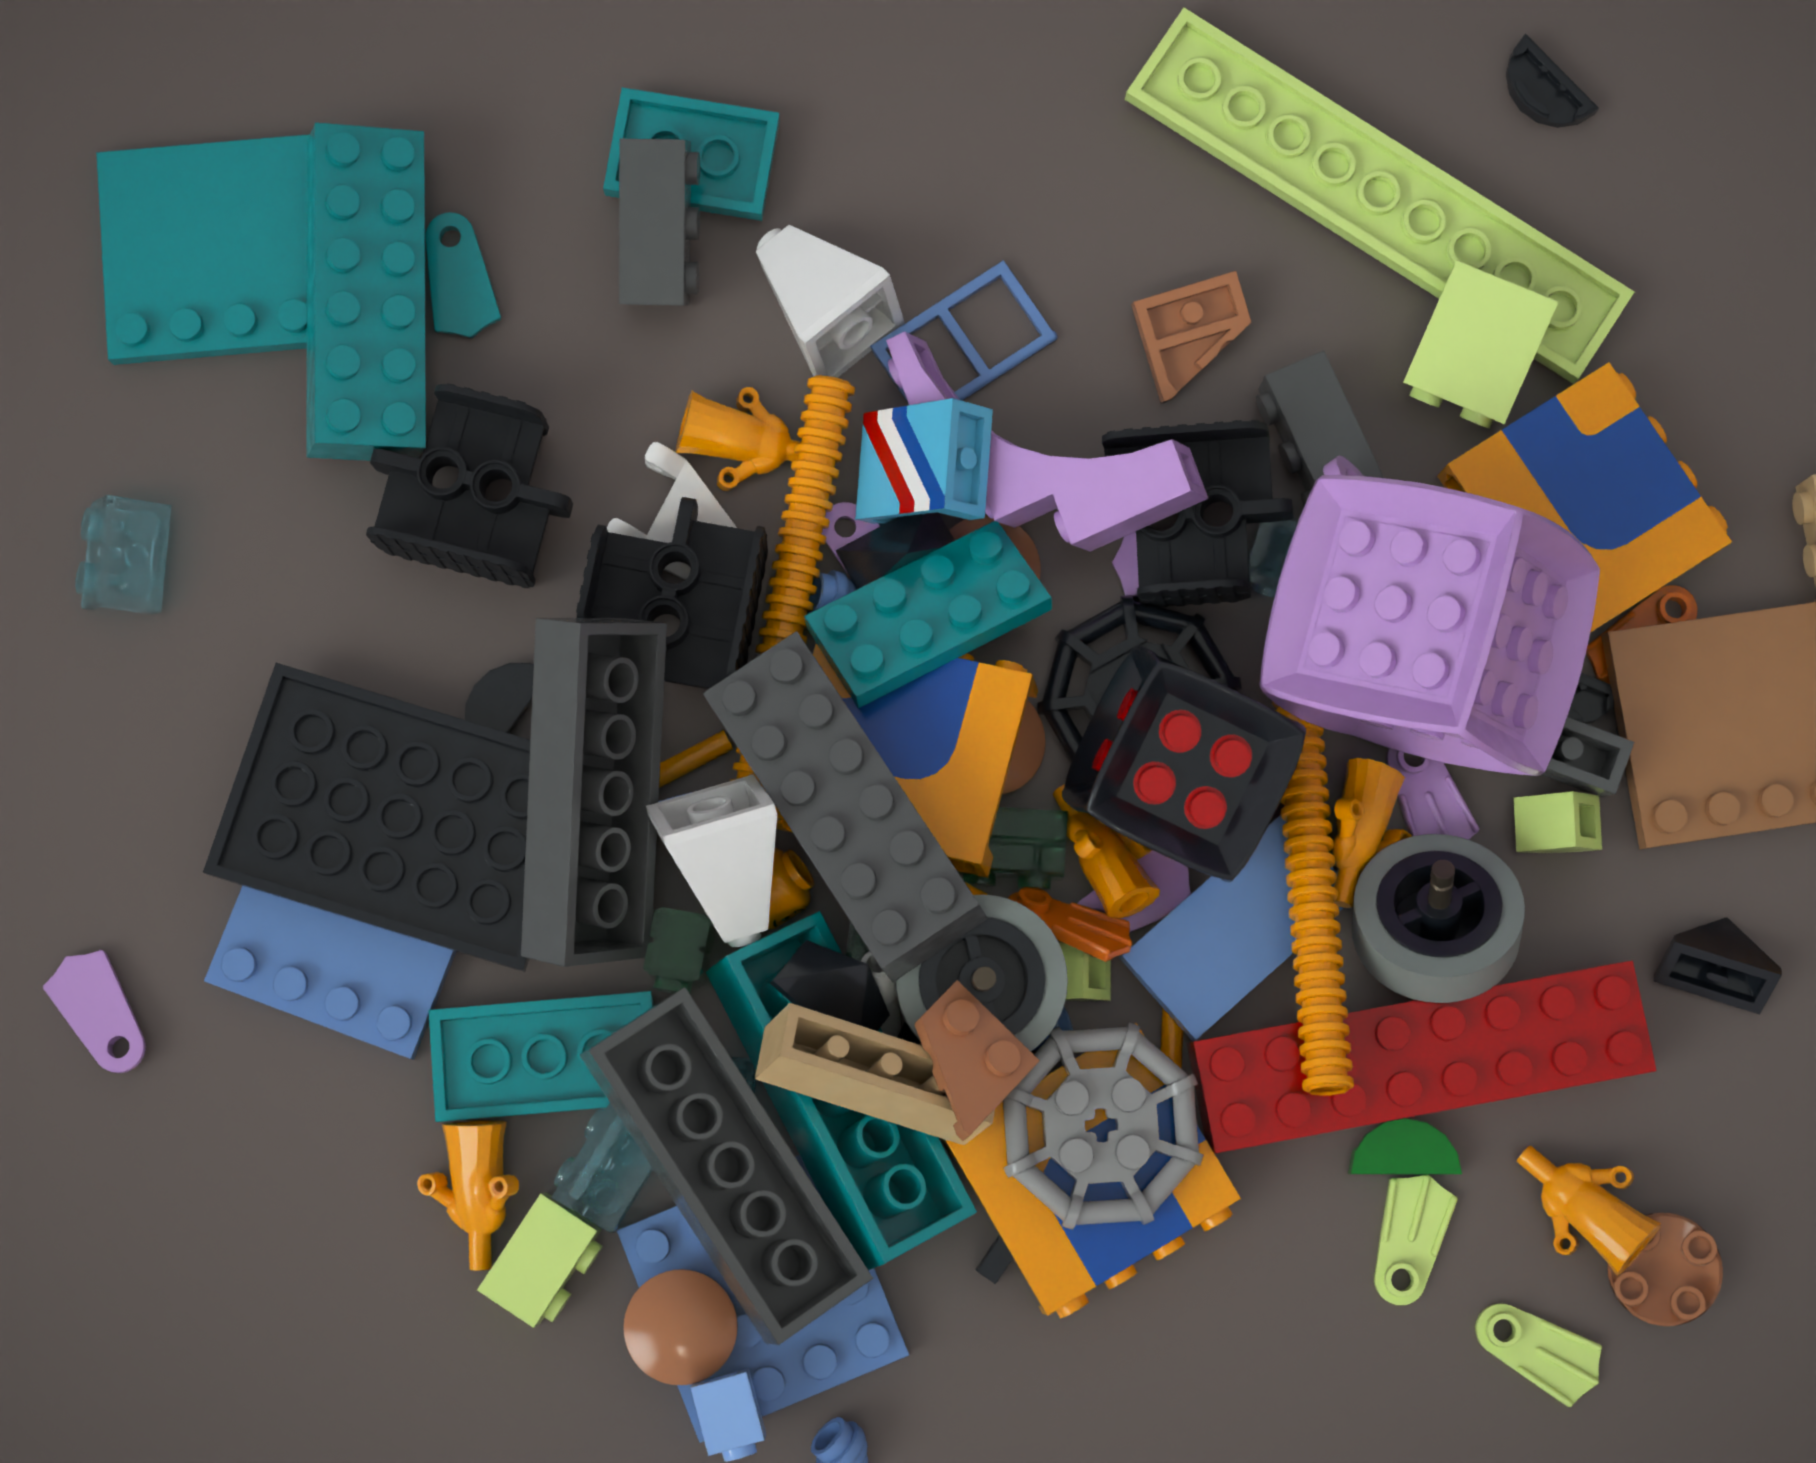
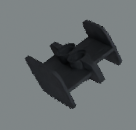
M438 384L434 391L438 401L422 457L419 459L382 449H373L370 464L376 471L389 476L375 526L368 527L366 536L377 548L392 556H400L410 561L416 560L426 565H436L442 569H452L459 573H468L479 578L484 577L495 582L501 581L511 586L517 585L522 588L534 587L536 579L533 572L548 517L553 515L570 518L573 508V502L570 497L558 492L529 486L542 436L548 434L549 425L546 421L547 419L540 410L527 405L523 401L511 400L500 395L498 397L488 392H478L467 387H457L454 384ZM446 466H453L459 469L458 478L450 487L437 488L433 486V477L439 469ZM498 479H506L512 482L511 492L505 499L490 501L485 498L486 489L491 482Z
M1234 420L1232 422L1223 423L1221 421L1212 424H1181L1173 427L1168 425L1160 426V428L1142 427V429L1134 430L1129 428L1122 431L1113 430L1102 436V445L1105 457L1133 453L1171 439L1189 447L1209 498L1178 512L1176 523L1168 530L1158 531L1150 526H1146L1135 531L1139 580L1137 595L1140 602L1158 607L1174 605L1179 607L1189 604L1235 603L1251 598L1246 524L1293 519L1292 499H1273L1268 425L1259 420ZM1215 502H1224L1233 508V515L1230 521L1220 527L1210 526L1203 521L1205 509Z
M687 497L681 498L673 539L669 543L610 533L605 525L598 524L594 534L592 533L590 541L591 547L587 555L588 562L584 569V581L579 593L580 600L577 603V618H627L654 621L657 617L664 614L676 616L680 620L679 628L674 634L666 637L665 682L709 689L743 667L745 663L747 664L748 648L751 645L752 629L754 630L755 613L758 610V598L761 595V583L765 574V561H767L768 535L766 534L765 527L757 526L755 531L697 521V500ZM683 562L691 568L687 579L677 584L664 581L661 575L664 568L670 563Z

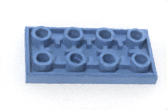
M1281 815L1268 825L1251 858L1232 882H1225L1220 878L1211 876L1131 946L1129 953L1122 954L1119 957L1192 1042L1197 1040L1293 954L1291 944L1296 938L1290 935V926L1295 921L1289 918L1288 912L1289 908L1294 905L1287 900L1288 891L1292 888L1286 884V875L1291 871L1285 868V858L1290 855L1283 850V844L1288 838L1282 835V826L1287 822L1281 819ZM1331 867L1330 870H1333L1337 876L1336 870L1333 867Z

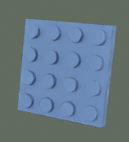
M800 1155L796 1156L795 1158L817 1190ZM677 1206L617 1230L639 1288L646 1281L660 1273L686 1269L709 1276L727 1292L737 1316L738 1330L736 1342L725 1364L707 1379L749 1368L762 1417L909 1356L875 1268L869 1270L873 1277L872 1280L780 1345L767 1344L756 1330ZM693 1384L677 1385L699 1443L704 1442L691 1392Z

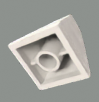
M791 225L786 226L783 230L779 228L773 229L766 233L759 241L756 250L757 256L813 377L823 375L838 378L872 351L871 345L905 324L890 274L883 267Z
M752 774L647 805L646 809L651 822L724 943L728 942L731 947H742L758 941L761 938L760 932L768 930L777 811L775 803L756 777Z

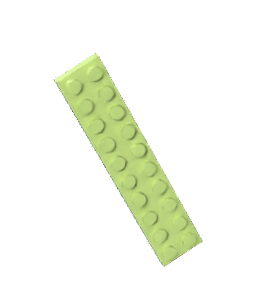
M1184 7L1126 92L1125 100L1438 299H1440L1456 260L1557 300L1559 303L1534 359L1572 384L1580 378L1635 292Z

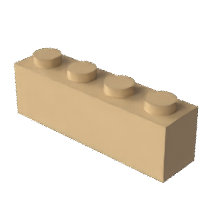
M789 1003L764 1028L755 1075L756 1080L961 1145L967 1144L993 1124L994 1111L966 1140L962 1141L956 1135L953 1125L957 1120L946 1091H939L932 1072L933 1062L931 1056L921 1045Z

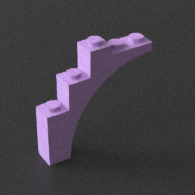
M905 331L886 340L892 359L888 361L890 373L895 383L904 390L909 405L950 398L960 400L943 378L926 341ZM991 430L985 513L991 519L994 518V521L1014 528L1058 508L1059 511L1054 513V521L1061 537L1067 543L1070 542L1073 546L1091 552L1209 499L1190 448L1173 439L1129 454L1086 459L1048 456L1027 450L998 436Z

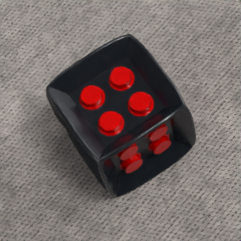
M1135 646L1111 679L1080 741L1067 774L1062 798L1076 811L1089 813L1117 833L1194 870L1230 883L1245 867L1256 850L1287 789L1302 752L1306 728L1301 723L1285 717L1277 711L1217 681L1159 657L1150 649Z

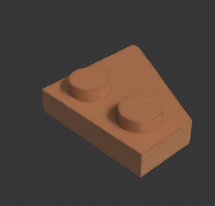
M1236 271L1134 301L1131 304L1161 403L1171 400L1251 323Z
M958 980L914 1024L923 1049L931 1056L933 1062L932 1072L939 1091H946L957 1120L953 1127L956 1135L962 1141L966 1140L1040 1061Z

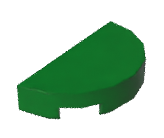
M1403 1118L1382 1122L1363 1136L1358 1146L1352 1151L1348 1174H1462L1458 1153L1445 1134L1427 1122Z

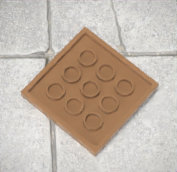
M1816 602L1611 631L1601 635L1609 682L1614 699L1619 736L1635 742L1625 767L1639 850L1816 823Z

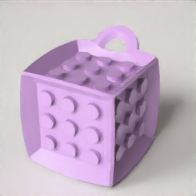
M1337 456L1324 465V475L1316 479L1299 518L1281 571L1263 652L1259 682L1262 692L1275 704L1301 720L1328 730L1349 734L1387 748L1458 766L1509 774L1540 776L1546 771L1554 753L1581 675L1598 591L1600 568L1585 546L1569 531L1539 514L1501 501L1444 487L1411 481L1366 477L1349 460L1343 456Z

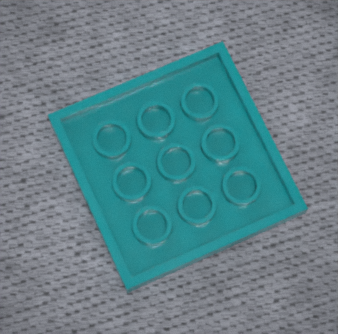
M310 134L96 152L108 360L113 365L307 348V142Z

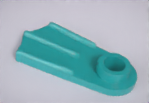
M448 212L436 216L429 223L426 230L434 329L437 333L455 334L472 339L486 327L501 320L499 307L471 223L458 213ZM450 230L458 231L461 238L457 245L446 247L442 244V238L446 232Z

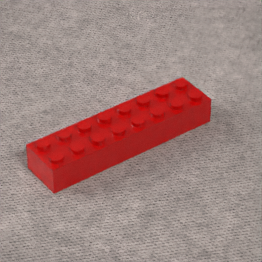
M1633 960L1496 985L1478 996L1458 1002L1431 1003L1415 1000L1350 1012L1348 1017L1343 1020V1023L1347 1024L1350 1030L1349 1035L1344 1039L1351 1044V1051L1346 1055V1058L1352 1061L1353 1067L1351 1071L1347 1072V1075L1354 1079V1086L1347 1092L1338 1095H1312L1302 1089V1082L1307 1078V1075L1301 1072V1063L1306 1061V1057L1301 1056L1299 1051L1300 1045L1305 1043L1304 1040L1298 1037V1029L1303 1026L1301 1022L1193 1041L1186 1044L1192 1074H1194L1198 1082L1195 1085L1204 1137L1214 1153L1657 1071Z

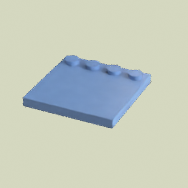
M242 886L204 982L414 1060L429 1023L428 1010L435 1008L456 951Z

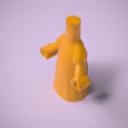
M745 387L738 393L736 406L739 410L707 399L693 390L685 407L676 444V453H693L742 461L736 468L728 466L719 472L716 484L723 491L732 490L737 484L755 473L758 475L769 473L779 468L786 460L791 462L798 460L799 455L794 453V448L796 444H801V442L791 439L786 424L780 417L770 414L759 400L758 392L752 387ZM743 396H748L751 399V403H746L743 400ZM724 475H729L732 482L727 483L724 480Z
M1355 758L1348 760L1342 797L1336 801L1334 806V812L1337 817V835L1333 840L1332 854L1335 856V864L1338 867L1337 879L1334 887L1338 890V897L1333 903L1343 908H1352L1357 881L1369 861L1387 846L1412 837L1404 829H1389L1385 832L1405 777L1391 766L1372 759Z
M1065 784L1058 787L1053 792V797L1068 820L1066 822V836L1074 842V850L1078 855L1083 873L1100 899L1106 915L1111 918L1120 919L1132 916L1151 905L1159 897L1160 889L1150 879L1137 860L1152 850L1117 833L1089 813L1073 809L1062 798Z
M464 1120L443 1123L442 1128L446 1140L453 1191L447 1187V1177L440 1172L423 1174L417 1181L419 1191L447 1207L446 1212L451 1220L468 1233L469 1270L480 1271L492 1268L491 1234L498 1230L505 1220V1203L509 1196L515 1195L519 1190V1180L514 1175H504L503 1141L507 1123L505 1121Z
M1531 1145L1517 1159L1518 1164L1543 1184L1541 1193L1542 1205L1546 1214L1552 1217L1555 1232L1553 1245L1559 1254L1572 1255L1579 1246L1577 1237L1569 1232L1570 1223L1604 1258L1618 1276L1633 1263L1661 1227V1223L1643 1215L1600 1186L1601 1184H1612L1616 1188L1627 1189L1634 1180L1633 1172L1627 1167L1616 1166L1607 1169H1591L1590 1166L1582 1163H1567L1557 1167ZM1621 1172L1626 1175V1180L1622 1183L1617 1180V1176ZM1564 1239H1569L1571 1243L1568 1249H1564L1562 1246Z

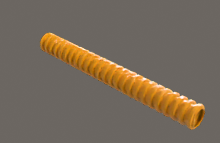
M816 375L808 378L807 387L811 389V394L804 396V404L808 406V409L801 412L800 418L805 422V425L798 428L797 432L798 437L802 440L801 444H796L794 448V453L799 455L798 460L791 463V470L795 471V477L788 479V486L792 488V492L785 495L784 501L789 505V508L782 511L781 519L786 521L785 527H780L778 531V536L783 538L782 544H776L775 553L779 554V559L772 562V569L776 571V575L769 578L768 585L773 590L772 594H767L765 602L770 604L769 611H763L762 619L766 621V626L759 629V636L763 637V642L756 645L755 652L760 655L796 631L805 644L807 643V636L803 635V630L806 628L804 616L807 615V612L813 611L814 604L809 599L810 595L816 594L817 587L812 583L813 578H819L820 570L816 568V563L823 560V553L819 551V547L826 544L827 538L822 535L823 529L829 528L830 520L825 518L826 512H831L833 508V503L828 500L829 496L836 493V486L832 485V480L839 477V470L835 468V464L842 461L843 455L838 451V448L845 445L846 437L841 433L849 425V420L844 418L845 413L851 412L852 404L848 402V397L855 394V387L850 382L840 378ZM737 747L736 753L741 755L740 761L734 762L732 768L734 771H737L736 779L753 774L759 781Z
M1272 701V705L1276 708L1275 711L1301 723L1306 728L1300 758L1280 801L1285 805L1281 809V819L1287 822L1282 826V835L1288 838L1283 844V850L1290 855L1285 858V868L1291 871L1286 875V884L1292 888L1288 891L1287 900L1294 905L1289 908L1288 912L1289 918L1295 921L1290 926V935L1296 938L1291 944V951L1298 955V957L1293 959V969L1299 972L1294 977V986L1300 989V992L1296 993L1295 1001L1298 1005L1302 1006L1297 1011V1020L1303 1023V1026L1298 1029V1037L1305 1042L1299 1048L1300 1055L1306 1057V1061L1301 1063V1072L1307 1075V1078L1302 1082V1089L1312 1095H1338L1353 1088L1354 1079L1347 1075V1072L1352 1070L1353 1065L1352 1061L1346 1058V1055L1351 1051V1044L1344 1039L1349 1035L1350 1030L1349 1026L1343 1023V1020L1348 1017V1009L1341 1004L1346 1001L1347 995L1346 991L1340 988L1345 983V974L1339 971V968L1343 967L1344 960L1341 955L1337 954L1342 949V940L1336 937L1340 933L1341 925L1338 921L1334 920V918L1339 916V906L1333 903L1338 897V890L1331 886L1336 882L1337 878L1336 873L1330 870L1335 864V856L1329 853L1333 849L1334 843L1333 839L1327 836L1332 832V823L1326 820L1331 814V808L1325 803L1329 800V790L1323 787L1328 782V774L1323 771L1327 764L1326 757L1321 754L1325 751V741L1319 738L1323 735L1324 728L1299 719Z

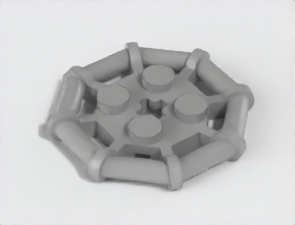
M1130 1022L1127 1024V1027L1062 1031L1058 1026L1052 1029L1049 1038L1034 1054L1040 1061L1003 1100L1007 1166L1003 1167L1007 1177L1013 1176L1062 1220L1063 1227L1071 1230L1074 1229L1075 1225L1140 1221L1143 1225L1154 1221L1153 1214L1195 1165L1201 1166L1204 1156L1199 1153L1194 1092V1086L1198 1082L1194 1074L1188 1075L1139 1032L1140 1026ZM1118 1050L1113 1067L1080 1069L1073 1053ZM1133 1055L1160 1079L1166 1087L1152 1094L1146 1090L1138 1080L1126 1072L1130 1056ZM1061 1060L1068 1076L1047 1100L1030 1094L1056 1063ZM1171 1097L1173 1099L1176 1145L1159 1139L1157 1104ZM1026 1107L1042 1112L1044 1147L1030 1154ZM1095 1109L1105 1110L1106 1117L1115 1120L1116 1130L1108 1132L1106 1142H1097V1136L1094 1132H1086L1085 1121L1094 1119ZM1154 1152H1158L1172 1157L1141 1192L1133 1176L1146 1164L1150 1156ZM1051 1158L1056 1164H1059L1075 1180L1070 1196L1035 1165ZM1121 1182L1128 1199L1083 1201L1088 1184Z

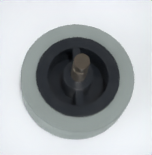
M1425 834L1405 838L1377 853L1360 874L1354 893L1352 917L1354 947L1369 973L1385 987L1402 996L1431 1003H1451L1473 998L1488 991L1501 981L1515 962L1525 916L1522 889L1507 864L1492 851L1478 843L1465 838L1444 834Z
M973 895L988 919L896 980V993L901 1013L912 1033L920 1041L914 1024L958 980L1026 1048L1032 1051L1050 1034L1065 1004L1068 978L1062 949L1047 924L1027 907L1004 897Z

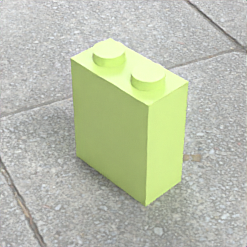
M1456 260L1403 383L1413 386L1409 396L1438 408L1443 399L1462 406L1463 409L1460 417L1489 429L1493 420L1505 424L1559 302Z

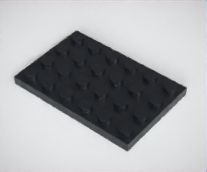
M276 662L203 873L525 972L530 959L521 956L530 740Z

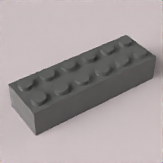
M536 618L521 942L522 957L563 967L651 957L657 830L648 816L646 806L657 803L659 798L667 623L627 618Z
M797 631L703 692L710 706L775 803V806L871 954L892 982L988 919Z
M685 987L668 996L580 1054L585 1065L765 1343L780 1345L873 1279Z

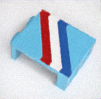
M950 398L865 412L863 415L855 520L882 526L897 517L935 512L967 520L985 518L993 409Z

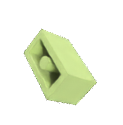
M547 1192L540 1193L477 1291L533 1328L540 1325L544 1318L553 1323L571 1296V1293L563 1288L575 1270L585 1274L603 1246L595 1240L602 1229Z

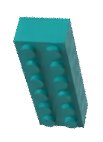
M315 122L307 142L306 458L370 461L373 449H382L419 458L426 448L424 131Z
M820 911L725 956L706 971L756 1070L765 1026L791 1003L770 984L771 980L806 940L842 954ZM762 1082L824 1203L868 1271L893 1260L977 1213L938 1137Z

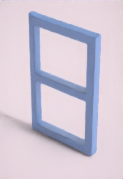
M1003 260L870 347L908 403L904 390L895 383L890 373L888 361L892 358L887 352L889 347L886 340L904 331L912 335L939 317L978 374L977 378L955 391L958 398L963 401L1057 340L1058 336L1055 331L1051 330ZM998 278H1001L1040 334V337L989 369L949 310Z

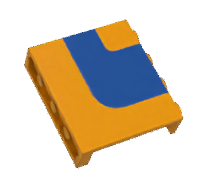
M1610 362L1448 463L1437 476L1445 488L1483 496L1539 514L1569 531L1585 546L1600 568L1591 632L1732 543L1727 535L1726 529L1728 526L1722 514L1715 507L1707 506L1696 490L1698 484L1692 470L1683 461L1677 462L1666 446L1667 437L1661 425L1653 417H1647L1635 400L1636 391L1631 381L1623 373H1616Z
M815 644L813 656L955 869L960 872L988 878L993 861V854L988 845L1028 697L1037 698L1038 694L1033 674L1027 673L1028 669L1015 662L998 660L994 666L976 662L972 655L966 653L858 708L818 645ZM776 807V829L792 832Z
M1118 1050L1085 1052L1075 1059L1080 1069L1113 1067ZM1133 1055L1130 1056L1126 1072L1138 1080L1146 1090L1152 1094L1166 1087L1160 1079ZM1064 1066L1047 1074L1030 1094L1047 1100L1068 1076ZM1171 1097L1157 1104L1159 1139L1176 1145L1173 1099ZM1003 1101L995 1108L993 1124L967 1144L961 1145L940 1138L951 1158L955 1157L1039 1301L1040 1306L1038 1307L1041 1313L1048 1316L1056 1311L1060 1319L1074 1313L1089 1303L1085 1293L1104 1282L1108 1290L1136 1275L1138 1272L1133 1264L1152 1253L1157 1261L1185 1245L1181 1235L1200 1224L1205 1232L1221 1224L1233 1215L1228 1206L1241 1199L1197 1125L1199 1153L1204 1155L1201 1166L1195 1165L1153 1214L1154 1221L1143 1225L1140 1221L1075 1225L1074 1229L1071 1230L1063 1227L1062 1220L1013 1176L1007 1177L1003 1167L1007 1166ZM1026 1107L1030 1154L1044 1147L1042 1112ZM1095 1109V1117L1092 1120L1085 1121L1086 1132H1094L1096 1134L1097 1142H1106L1108 1132L1116 1130V1123L1114 1119L1106 1117L1105 1110ZM1154 1152L1150 1156L1146 1164L1133 1176L1141 1192L1172 1157L1158 1152ZM1051 1158L1035 1165L1070 1196L1075 1180L1059 1164H1056ZM1121 1182L1088 1184L1083 1201L1128 1199Z

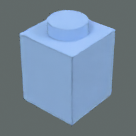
M749 1368L694 1383L691 1386V1392L708 1456L722 1453L724 1462L757 1453L755 1443L764 1441L767 1434Z

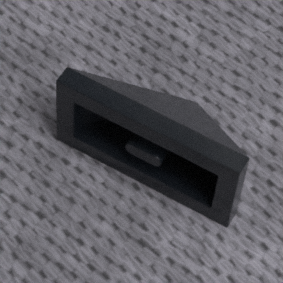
M935 512L897 517L837 549L836 553L856 589H859L955 541L940 513Z
M1726 917L1674 935L1654 973V982L1760 1015L1782 976V969Z
M808 940L800 945L770 982L792 1004L878 1031L890 1016L867 963Z

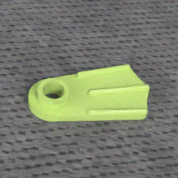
M1428 1174L1409 1178L1389 1179L1374 1273V1285L1378 1294L1384 1300L1395 1305L1411 1304L1422 1295L1458 1201L1457 1196L1440 1186ZM1398 1269H1405L1410 1275V1283L1404 1290H1397L1392 1285V1275Z
M1503 1303L1492 1304L1479 1314L1475 1324V1333L1480 1345L1565 1406L1572 1407L1583 1394L1599 1384L1601 1344ZM1506 1319L1510 1323L1512 1331L1507 1339L1500 1341L1494 1335V1325L1497 1321Z

